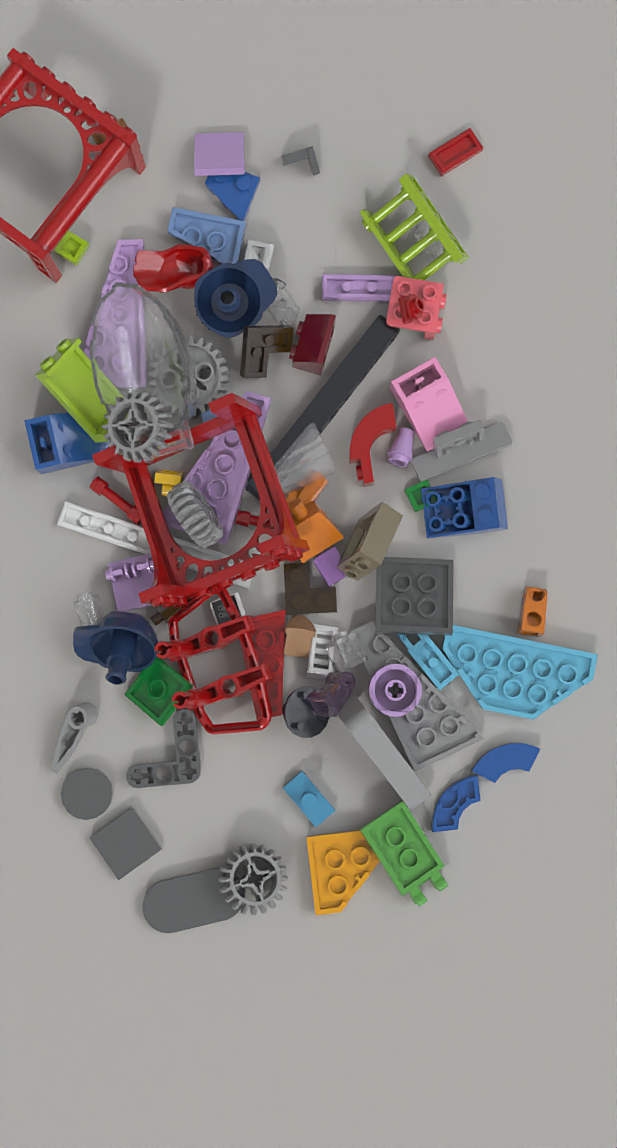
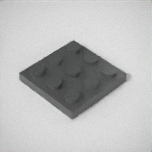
M384 557L382 564L376 568L375 632L452 636L453 560Z

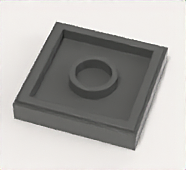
M133 807L90 837V840L118 880L162 849Z

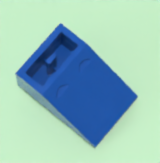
M68 412L24 420L35 470L40 474L94 462L92 455L109 448L108 445L111 441L95 443Z
M490 477L421 489L422 501L425 507L424 518L427 539L508 530L502 479ZM433 495H435L438 499L437 502L434 504L431 502V497Z

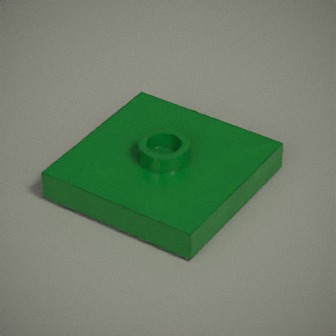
M157 657L152 665L141 671L124 695L158 725L164 726L176 710L173 704L177 703V701L172 702V696L176 692H186L192 689L194 685L167 662Z

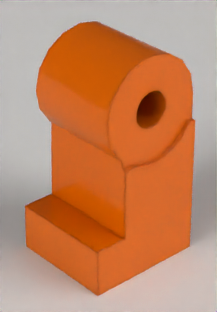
M525 587L517 634L540 637L544 634L547 589Z

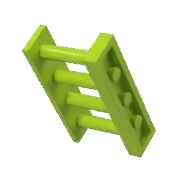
M406 173L399 179L403 186L400 188L401 192L373 214L372 211L365 209L359 212L363 217L362 224L370 233H374L403 277L426 280L449 261L462 264L470 258L413 175ZM412 199L416 205L415 212L387 234L379 222L403 202ZM426 220L431 227L429 233L401 255L393 242L419 221ZM440 240L445 248L443 254L415 275L407 263L434 241L438 242Z

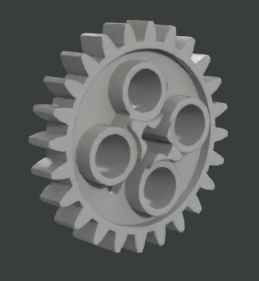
M190 336L188 343H186L185 339L180 337L178 345L173 340H170V349L162 346L163 355L155 353L159 361L158 363L150 362L155 371L148 372V375L154 379L148 385L151 388H156L151 392V395L159 397L161 399L160 403L168 406L166 412L173 408L172 414L175 417L181 412L182 417L187 419L189 412H191L193 417L197 418L198 411L206 412L209 402L221 398L219 396L220 392L227 393L226 388L222 385L230 383V380L223 376L229 373V369L222 367L226 360L219 358L221 352L218 349L213 351L214 345L211 342L205 346L204 339L200 338L196 344L194 337ZM190 355V363L181 365L182 358ZM171 365L177 366L189 376L192 375L196 381L206 386L207 389L203 391L190 380H186L180 373L171 369ZM206 369H211L210 377L201 379V373ZM171 376H176V383L172 386H167V379ZM190 390H197V395L194 399H186V395Z

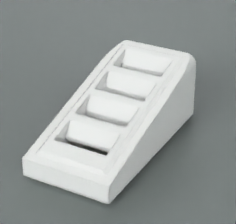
M313 624L316 629V635L312 637L306 677L330 681V676L328 675H333L338 627ZM317 634L332 636L331 640L317 638ZM316 645L330 646V650L316 648ZM314 656H326L329 657V660L316 659L314 658ZM313 665H315V666H322V667H328V668H327V669L313 668Z

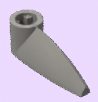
M83 703L68 711L56 744L51 766L52 772L58 774L78 746L87 726L97 721L99 716L98 710L92 703Z

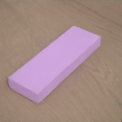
M322 274V301L390 302L393 279L397 275Z

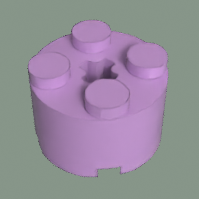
M389 664L379 668L372 675L368 684V695L372 705L378 711L388 716L398 717L408 714L417 706L421 699L422 686L413 670L405 665ZM395 682L397 687L401 688V693H396V697L393 698L392 693L388 692V687H392Z

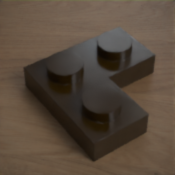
M290 325L244 326L240 376L243 378L267 377L269 353L290 352L294 328Z
M309 563L283 564L286 615L337 612L336 587L310 588Z

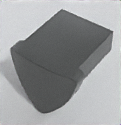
M313 146L281 156L284 166L307 159L313 176L320 174Z

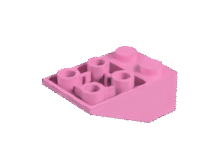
M436 357L391 381L389 389L426 452L433 449V438H436L438 434L444 431H453L468 422L450 381Z

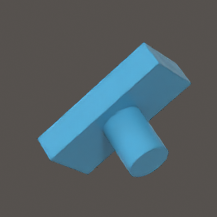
M303 771L283 787L315 827L335 812L332 805Z

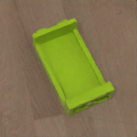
M66 338L56 346L57 351L53 356H48L40 363L41 369L35 376L95 443L108 442L109 440L103 437L108 433V430L102 427L104 424H108V419L103 415L111 414L112 411L108 405L116 406L115 398L123 397L79 348L82 341L79 338Z

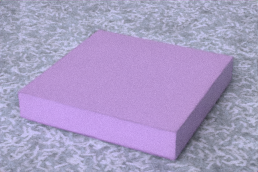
M244 132L194 134L195 176L245 174Z

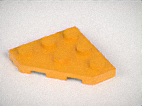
M360 830L306 836L315 915L342 912L379 863Z

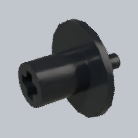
M300 687L287 697L282 708V714L287 728L294 735L301 738H312L320 734L327 726L330 718V706L327 697L321 690L314 687Z

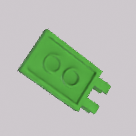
M400 800L359 829L400 895L404 896L406 893H409L410 898L418 907L427 902L419 887L429 879L434 888L438 889L439 892L448 887L447 882L439 872L445 865L404 801Z

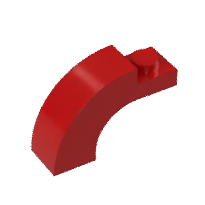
M393 403L382 405L369 412L359 422L353 433L349 448V464L359 463V466H355L357 481H362L363 487L373 486L374 484L370 458L372 444L380 436L393 433L397 428Z

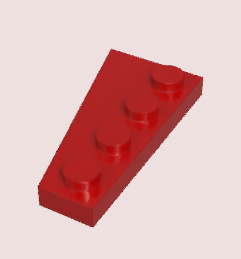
M286 610L251 617L256 630L250 633V637L260 665L268 664L273 679L265 683L272 717L282 715ZM240 639V644H241V648H242V653H243V658H244V662H245V667H246V670H247V669H250L251 667H250V665H249V662H248L246 653H245V651H244V648H243V645H242V642H241V639ZM254 688L250 691L258 721L261 719V711L256 689Z

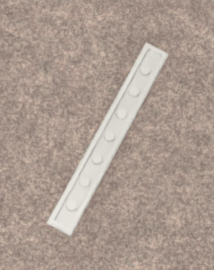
M65 501L57 523L58 526L142 554L151 553L142 526ZM173 537L175 542L186 553L198 559L219 560L229 557V555ZM183 557L177 558L181 564L184 562ZM231 559L229 560L228 565L232 566L234 564V561ZM195 563L188 567V569L198 572V567ZM206 567L204 574L207 572L212 573V567ZM240 578L233 581V584L249 589L252 578L244 581Z

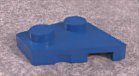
M247 172L240 175H208L205 186L213 195L218 197L226 209L228 208L235 215L237 220L245 221L259 186L260 177Z

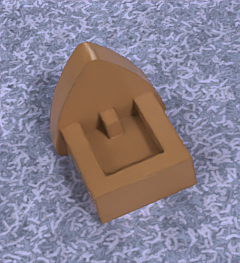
M300 614L290 619L285 626L286 639L283 655L309 658L312 637H315L316 629L308 618Z

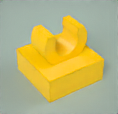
M158 469L155 473L154 483L163 484L162 495L167 496L172 487L183 482L184 472Z

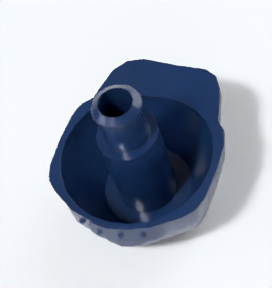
M247 259L235 264H221L201 276L195 283L194 307H196V316L199 317L201 324H204L208 330L223 337H236L243 333L244 326H254L261 320L263 312L269 308L277 297V286L263 263L256 259Z
M111 611L95 625L78 626L74 629L73 647L76 655L85 661L97 663L104 668H108L105 678L111 684H124L127 680V671L141 672L153 664L155 658H157L156 654L159 653L154 651L158 643L156 632L145 617L137 613Z

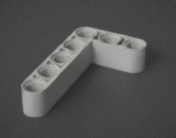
M347 686L328 700L330 707L411 811L431 796L430 792L384 731Z

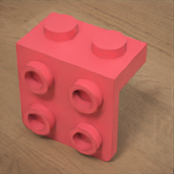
M396 276L392 284L386 320L387 325L425 332L424 339L434 340L435 333H440L443 318H438L439 310L444 309L447 294L442 293L444 284ZM415 294L424 303L423 316L412 323L403 324L398 298Z

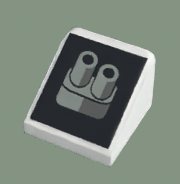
M239 593L231 594L230 596L240 616H246ZM221 599L210 602L217 625L231 620Z

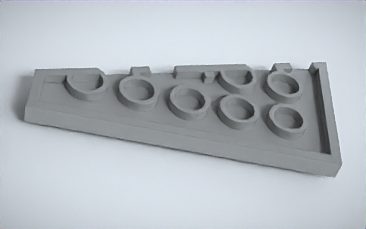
M372 621L349 632L370 678L376 670L385 665L401 664L413 670L421 682L422 695L417 706L406 715L398 717L388 716L414 772L484 739L384 633L375 632V624ZM395 682L392 687H388V692L392 693L393 698L396 697V693H401V688H398Z

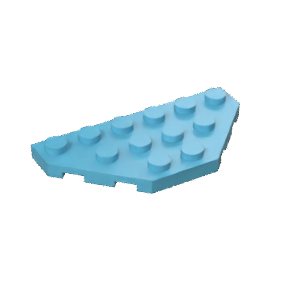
M453 625L452 636L444 635L442 645L443 652L459 673V676L481 709L533 720L583 685L592 681L598 654L456 625Z

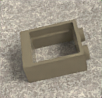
M381 502L361 517L337 568L343 571L347 577L358 581L379 567L384 560L403 515Z

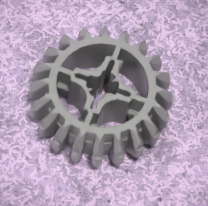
M139 390L133 391V394L125 392L124 399L121 397L115 398L117 405H108L112 411L111 414L103 415L108 419V424L102 426L103 429L108 430V433L103 437L106 440H111L108 447L116 445L115 454L123 455V459L126 461L134 460V462L140 463L143 459L145 461L152 460V455L159 456V447L167 448L164 442L165 438H172L167 433V429L174 427L173 424L167 423V420L172 417L170 413L165 412L168 406L160 403L161 399L159 397H152L151 393L147 391L143 392V394ZM144 406L150 411L153 422L147 419V412H144ZM140 424L146 425V426H140L139 428H135V429L130 428V427H136V425H140ZM123 431L127 432L131 446L126 442Z
M183 481L172 487V490L167 494L168 504L176 519L191 539L203 548L218 542L223 537L222 525L210 504L200 491L196 489L195 485L188 481Z
M255 843L250 844L249 852L245 845L240 846L241 854L236 850H232L231 855L234 860L225 857L224 862L229 867H220L219 869L220 872L226 873V877L218 878V882H226V887L220 888L219 891L220 893L229 892L224 901L230 902L234 899L235 901L231 907L233 910H236L241 904L242 914H246L249 907L251 915H257L258 907L261 913H267L266 904L274 909L276 904L273 898L278 901L283 899L278 890H287L286 886L281 885V881H287L288 876H281L280 873L285 871L287 867L286 865L279 867L277 865L282 860V857L277 856L272 859L275 850L270 849L265 854L266 846L263 844L259 846L258 851ZM250 857L263 860L270 869L258 870ZM243 861V876L234 882V872L239 863ZM250 873L253 875H264L259 877L258 881H255L256 885L254 883L242 884V882L248 880V877H251ZM272 877L271 888L267 895L263 897V883ZM247 887L252 895L255 896L256 901L252 902L244 899L236 890Z

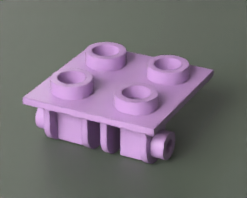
M151 553L108 563L109 570L105 571L107 580L112 582L118 611L125 612L152 605L141 603L138 593L150 589L153 584L154 565Z

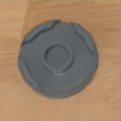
M78 769L70 774L63 783L61 790L62 804L67 812L75 818L83 820L97 818L106 812L112 802V783L98 769Z

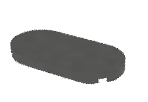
M212 868L157 882L148 890L144 897L143 914L147 923L153 929L162 933H174L228 920L239 912L242 905L240 904L236 910H233L231 907L235 900L233 899L230 902L224 901L229 892L220 893L219 889L226 887V882L220 883L218 878L226 877V873L220 872V868ZM234 874L235 882L240 879L236 874ZM237 889L238 894L245 898V889Z

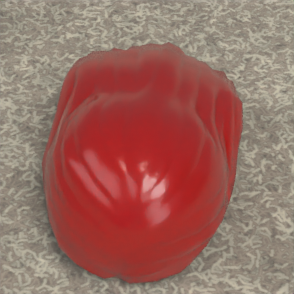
M177 244L163 251L138 250L135 256L136 264L133 265V277L136 279L139 289L165 293L179 288L194 289L196 281L212 270L213 264L209 252L199 246Z

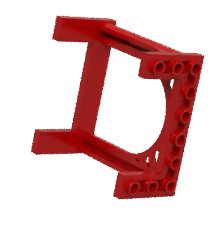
M12 48L7 54L10 64L0 75V118L13 110L23 107L37 106L48 108L60 113L74 125L83 145V163L77 179L31 239L0 217V234L27 253L36 269L57 283L62 274L50 254L100 189L114 175L126 168H131L141 175L146 166L143 159L144 156L140 150L141 146L137 140V134L128 126L123 128L117 124L114 116L107 111L102 113L88 97H80L76 94V90L66 81H63V83L58 81L54 73L47 67L43 66L40 68L28 53L24 51L20 53ZM17 90L20 99L18 101H11L12 98L16 97L14 93ZM24 91L34 98L28 99L25 97ZM65 108H69L71 110L68 113L64 112ZM86 122L88 126H91V128L85 130L82 127V124ZM99 133L106 136L105 142L100 145L88 143L89 137L93 134ZM91 152L96 153L94 160L89 157Z
M234 393L209 402L211 413L218 417L164 440L167 448L159 447L160 455H152V460L145 461L144 459L140 463L134 462V460L126 461L123 459V455L115 454L116 445L92 455L95 465L119 471L126 475L151 550L154 565V580L151 588L138 593L143 604H152V607L163 605V608L170 606L179 608L187 605L188 599L207 597L211 594L210 590L229 588L234 585L233 581L241 578L244 581L257 576V571L276 569L280 567L279 562L287 559L289 562L298 560L303 557L304 552L310 550L307 540L300 539L262 433L258 418L262 416L260 408ZM236 428L259 493V521L253 536L235 554L219 560L198 559L186 553L173 539L148 466ZM270 519V526H274L275 531L265 528L267 520ZM263 534H268L272 537L259 543V537ZM252 548H256V550L261 554L254 553L252 554V557H250L249 551ZM178 557L184 558V562L182 564L178 561ZM232 559L234 564L229 566L228 562ZM195 563L198 567L197 576L194 580L188 581L186 571L191 564ZM212 567V573L207 572L204 576L205 568Z

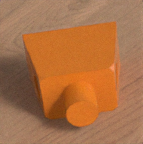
M297 498L288 503L300 539L307 540L310 548L300 558L302 563L344 538L335 522L316 502L311 501L304 506L302 501Z

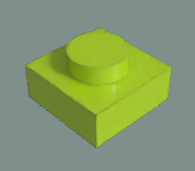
M68 231L54 251L60 257L78 266L90 244Z

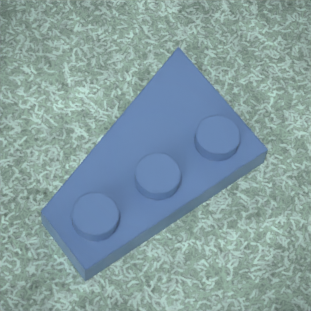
M172 207L168 234L187 245L205 248L211 258L220 264H235L239 262L246 221Z

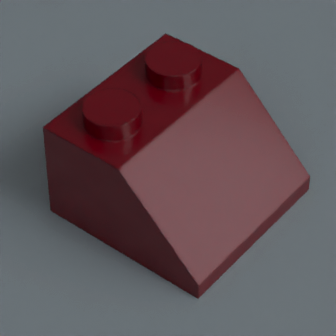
M306 314L305 320L299 321L296 335L300 336L298 344L292 345L289 359L293 360L292 368L321 376L335 330L336 315Z

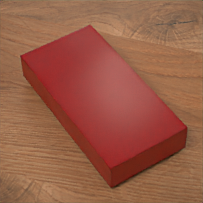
M471 128L430 152L428 157L442 177L482 152L483 146Z

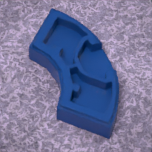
M524 743L501 745L486 752L475 763L471 771L494 783L502 774L509 770L521 769L530 772L540 748Z
M478 775L462 778L442 793L433 811L432 832L458 830L459 818L463 811L469 805L481 801Z

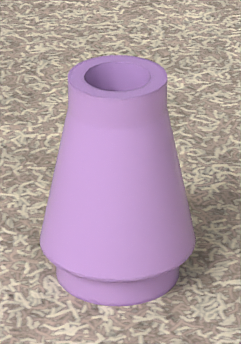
M400 428L396 439L387 453L389 463L399 467H406L408 462H411L413 430Z

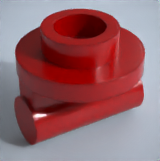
M409 294L398 298L403 324L412 323L423 316L424 303L420 297H417L415 294Z

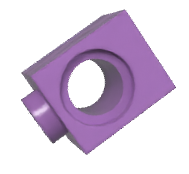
M335 546L331 549H325L316 555L317 558L313 559L314 565L328 587L346 577L344 572L337 568L341 556Z

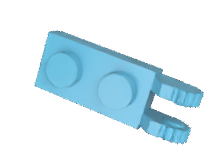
M396 633V636L408 649L407 652L439 691L459 675L428 635L415 634L420 640L412 645L405 634Z

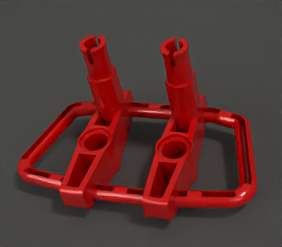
M215 588L210 590L211 594L201 599L192 598L187 605L183 606L168 620L170 642L162 641L157 643L154 651H160V653L156 654L158 658H168L171 662H177L182 676L194 685L192 689L186 692H176L172 696V702L177 701V703L173 704V706L177 709L187 708L188 711L194 710L196 717L206 732L216 735L261 731L270 724L272 718L265 683L273 679L268 664L260 665L251 640L250 633L256 630L251 615L241 617L228 590ZM214 594L219 595L231 620L206 627L202 631L180 640L178 622ZM214 632L218 635V642L216 644L212 641V634ZM241 639L251 668L235 674L222 676L220 679L204 687L197 688L187 659L216 649H224L227 645ZM230 680L235 683L234 692H231L229 689ZM254 688L256 689L261 711V719L258 721L213 724L205 712V706L230 698L240 697L244 693Z

